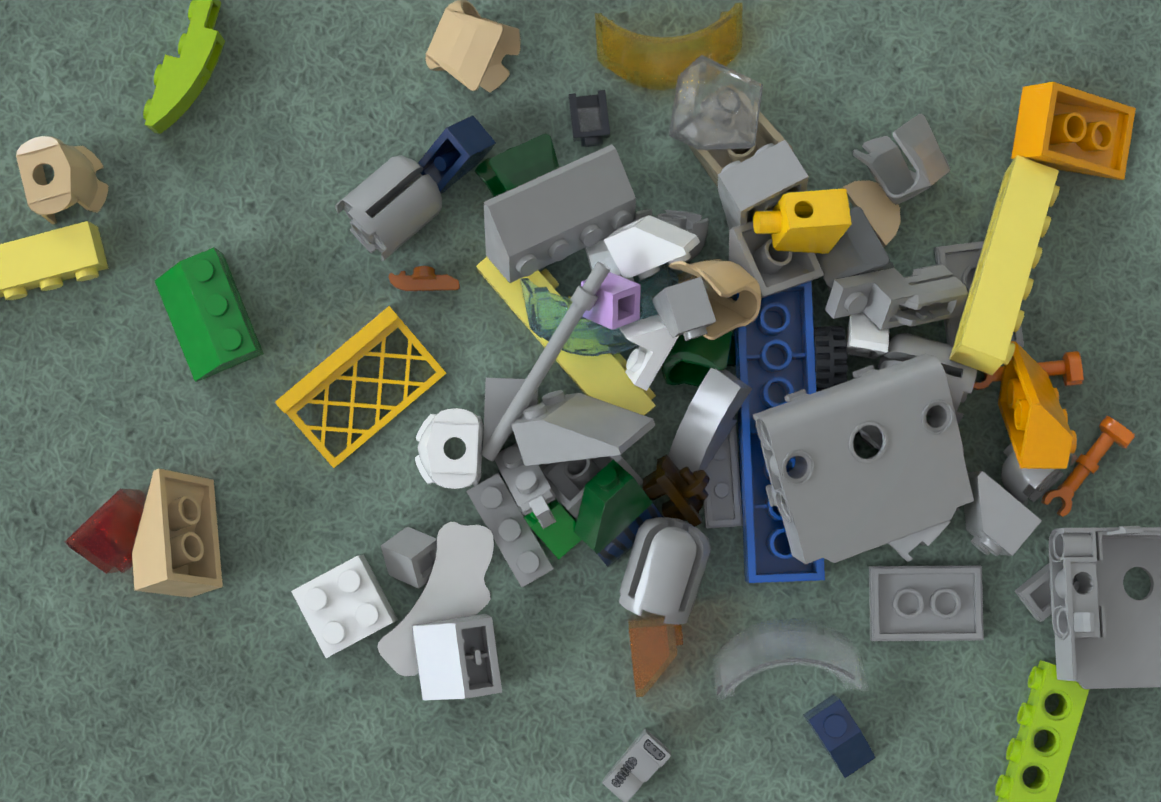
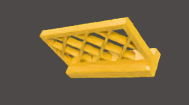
M388 306L277 399L275 403L283 413L289 416L329 464L335 468L447 373L394 310ZM397 328L408 339L407 355L385 353L386 337ZM382 341L381 352H370ZM412 344L422 356L411 355ZM363 356L380 357L379 378L357 377L358 361ZM384 357L406 359L405 380L383 379ZM410 360L427 361L435 370V373L425 382L409 381ZM353 366L352 376L342 375ZM336 379L352 381L350 402L328 400L330 384ZM356 381L378 383L377 404L355 402ZM382 383L404 385L403 400L398 405L381 404ZM408 385L419 386L408 395ZM325 389L324 400L313 399ZM308 403L324 404L322 426L306 424L297 412ZM328 405L350 407L348 428L326 426ZM354 407L376 409L375 424L369 429L353 428ZM380 409L390 410L379 420ZM312 430H322L321 440ZM326 431L348 433L347 447L336 457L325 446ZM352 433L362 434L351 443Z

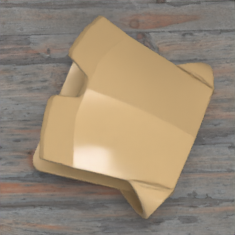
M456 0L443 13L426 52V64L432 71H447L472 91L478 90L480 86L491 93L510 75L509 70L502 65V59L505 55L519 54L521 40L519 29L482 18L469 1Z
M41 136L26 141L17 150L16 158L28 207L36 214L41 215L51 224H56L54 213L63 211L76 203H79L86 210L96 213L100 211L105 203L109 186L97 179L96 171L102 169L103 164L86 147L69 146L57 138ZM44 164L50 165L54 170V178L49 184L46 181L43 169Z
M713 259L692 264L675 261L669 265L671 268L702 277L716 319L715 323L706 327L708 334L703 335L705 338L715 340L737 327L746 326L756 320L761 305L760 286L758 281L739 264ZM739 293V298L737 301L730 298L731 296Z

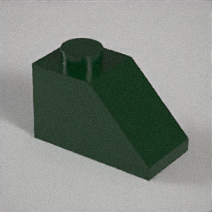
M613 459L585 485L574 532L598 554L653 502L635 478Z

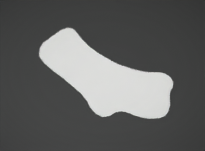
M449 522L439 530L436 558L424 591L403 621L378 642L377 648L380 655L396 673L402 676H415L418 674L412 625L473 616L478 614L489 603L491 599L490 591L485 585L484 576L492 558L494 541L493 534L487 527L481 525L466 526L456 522Z

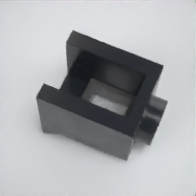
M599 90L597 95L576 97V93L569 94L573 142L581 141L582 147L603 145V138L610 137L606 91Z

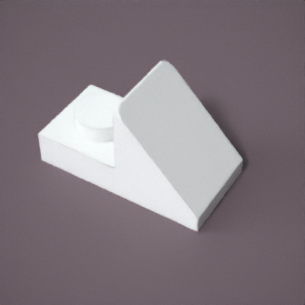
M864 313L850 315L847 335L845 337L847 354L871 359L884 355L888 352L889 329L880 330Z
M659 314L619 328L629 341L640 346L630 354L625 373L634 385L646 391L679 337L672 338Z

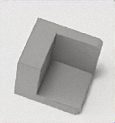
M406 527L381 545L387 571L391 577L418 589L428 582L436 558L437 538Z

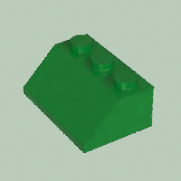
M215 247L179 261L155 280L195 382L264 354L224 254Z

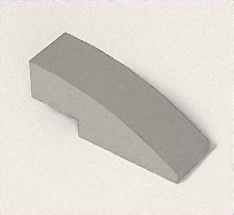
M710 368L679 425L668 457L680 470L684 467H689L692 472L698 470L705 471L737 422L734 416L752 390V388L726 369L717 370Z

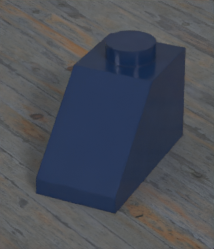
M472 115L447 127L418 162L423 167V171L420 173L422 176L429 174L436 182L442 194L478 165L496 142Z
M834 694L803 714L844 778L876 758L860 728L842 701Z

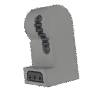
M645 728L607 773L602 784L622 802H627L639 790L642 784L647 782L658 768L666 763L671 757V751Z

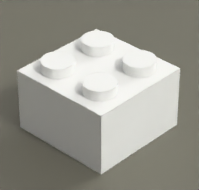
M364 554L350 559L291 591L326 658L398 620Z

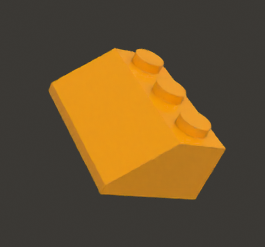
M1011 341V343L1015 344V350L1008 365H1004L998 406L1020 468L1067 469L1070 453H1075L1077 438L1075 431L1069 428L1066 409H1062L1059 403L1058 389L1053 388L1047 372L1016 341Z

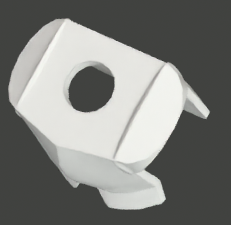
M458 408L442 410L436 415L430 414L423 422L416 436V440L419 441V455L415 457V461L421 476L427 484L436 483L444 488L459 489L469 487L472 484L473 486L478 485L481 478L483 422L481 417L468 410ZM453 437L462 439L466 444L465 454L456 460L448 458L444 453V444Z

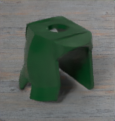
M545 133L516 147L509 148L492 158L485 159L475 169V173L485 183L493 197H496L560 167L551 136Z
M733 330L715 340L701 336L685 341L684 335H680L661 366L665 383L669 385L685 383L699 387L710 368L725 370L727 366L734 367L736 363Z

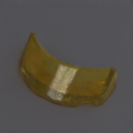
M742 2L734 3V7L730 11L721 12L719 20L708 27L694 33L675 37H652L637 34L616 25L613 20L607 19L602 13H595L597 61L606 69L625 79L626 82L638 87L664 91L665 89H685L696 86L716 76L741 51Z

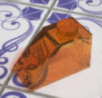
M665 616L627 619L636 697H644L677 656L676 646L683 645L681 624L663 623Z

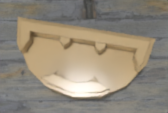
M870 180L854 181L843 186L841 189H847L848 200L854 207H861L882 246L885 247L896 236L901 223L899 205L893 204L876 182Z

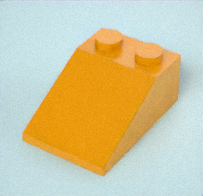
M1056 82L1024 86L1011 159H1015L1019 155L1056 170L1124 180L1136 108Z

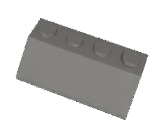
M611 144L484 202L486 256L509 283L522 277L530 276L543 267L556 261H561L586 247L593 246L598 241L607 238L618 228L635 221L636 197L616 148Z

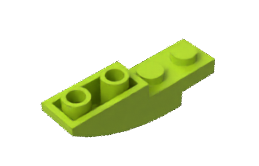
M220 0L191 1L188 10V19L190 20L187 34L183 33L178 44L180 58L165 54L163 64L157 66L154 73V85L156 87L153 98L147 100L143 112V118L146 120L145 125L152 132L161 134L173 125L189 109L210 79L225 43L221 34L214 30L221 6Z

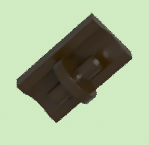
M667 454L657 459V469L643 478L642 488L653 501L665 494L668 495L671 500L662 504L664 517L688 521L694 527L702 523L699 511L703 506V500L709 495L705 490L710 480L708 474L704 470L692 472L689 467H684L679 471Z

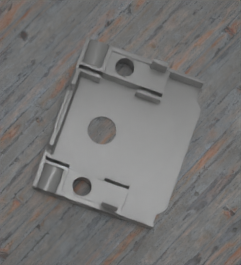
M923 354L881 370H875L874 366L871 365L854 371L853 377L855 379L810 395L806 393L805 389L788 394L784 397L787 403L753 414L771 485L766 486L771 507H778L793 557L804 564L821 558L837 563L951 520L957 507L974 501L946 373L937 357ZM932 407V417L929 421H926L927 412ZM873 425L882 434L883 443L881 449L871 458H860L853 448L855 434L862 427ZM795 456L796 463L794 468L786 472L787 462Z
M1119 526L1106 528H1057L1052 530L1048 549L1057 680L1076 681L1083 689L1161 687V527ZM1133 567L1143 569L1150 577V591L1141 600H1135L1128 596L1123 585L1126 572ZM1075 576L1077 577L1079 582V588L1077 592L1073 587V579Z

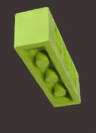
M1040 660L1038 667L1034 666L1030 672L1028 688H1031L1028 702H1023L1018 711L1017 723L1020 724L1017 738H1012L1007 747L1006 759L1009 760L1006 774H1001L996 784L995 795L998 796L997 802H1056L1090 689H1083L1076 681L1057 680L1056 665ZM1055 693L1059 699L1058 707L1053 712L1048 713L1045 709V700L1049 695ZM1040 730H1046L1048 734L1047 743L1041 748H1036L1034 736ZM1035 766L1037 769L1036 779L1030 784H1024V771L1028 767Z

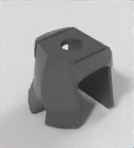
M856 206L850 210L852 224L828 254L815 253L830 293L835 279L894 268L861 207Z

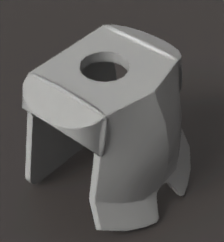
M923 114L916 115L893 131L894 139L912 163L916 172L909 170L899 147L888 136L864 142L862 147L869 154H864L856 149L853 150V156L868 167L876 182L895 205L924 192L950 172L948 161L941 152L937 140Z

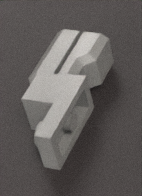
M932 265L913 269L912 275L903 277L895 268L835 279L825 311L833 319L864 313L880 330L902 325L911 327L960 316L968 296L966 286L956 276L952 277L953 274L944 265Z

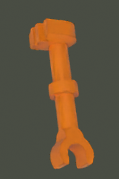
M1078 351L1065 352L1062 360L1038 362L1047 372L1048 376L1063 375L1065 386L1081 385L1084 380L1081 356ZM1000 366L993 375L984 373V380L981 383H974L973 389L982 390L992 382L1001 381L1004 366Z
M1106 416L1100 423L1099 428L1102 434L1086 455L1081 454L1075 461L1078 465L1064 483L1057 489L1049 490L1042 497L1041 502L1045 505H1048L1053 498L1060 497L1062 507L1057 512L1059 516L1064 517L1071 511L1072 498L1076 490L1090 473L1094 475L1098 470V462L1115 442L1122 448H1127L1134 439L1135 434L1113 418Z

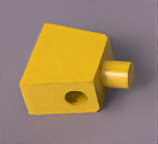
M847 189L786 193L782 195L773 210L755 211L753 217V228L756 234H771L775 250L828 254L852 224Z

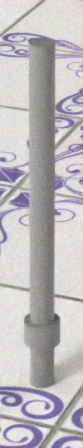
M597 262L584 285L578 286L572 295L571 301L573 303L483 448L481 454L488 460L494 461L513 430L511 424L521 417L523 410L526 409L581 317L586 310L590 311L598 299L596 293L611 270L605 264Z

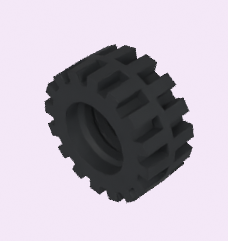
M842 326L813 327L816 392L847 382V342Z

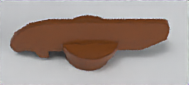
M429 266L415 267L412 275H407L406 271H401L399 275L390 273L388 276L390 283L403 291L460 289L459 280L448 274L436 275L435 269Z

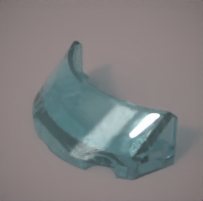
M667 263L660 265V270L657 273L636 282L641 285L640 320L657 315L658 312L654 307L652 298L664 288L678 284L677 275ZM522 278L520 283L529 326L537 336L549 341L573 302L569 297L550 293L547 287L536 286L529 278ZM581 317L562 351L582 356H599L600 354L608 353L617 354L639 345L629 341L619 328L611 330Z

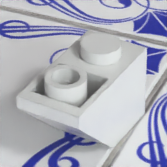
M650 215L618 228L604 239L622 277L628 279L638 275L640 280L657 273L660 270L659 266L667 262L671 264L675 261L685 262L691 258L689 252L700 243L697 235Z

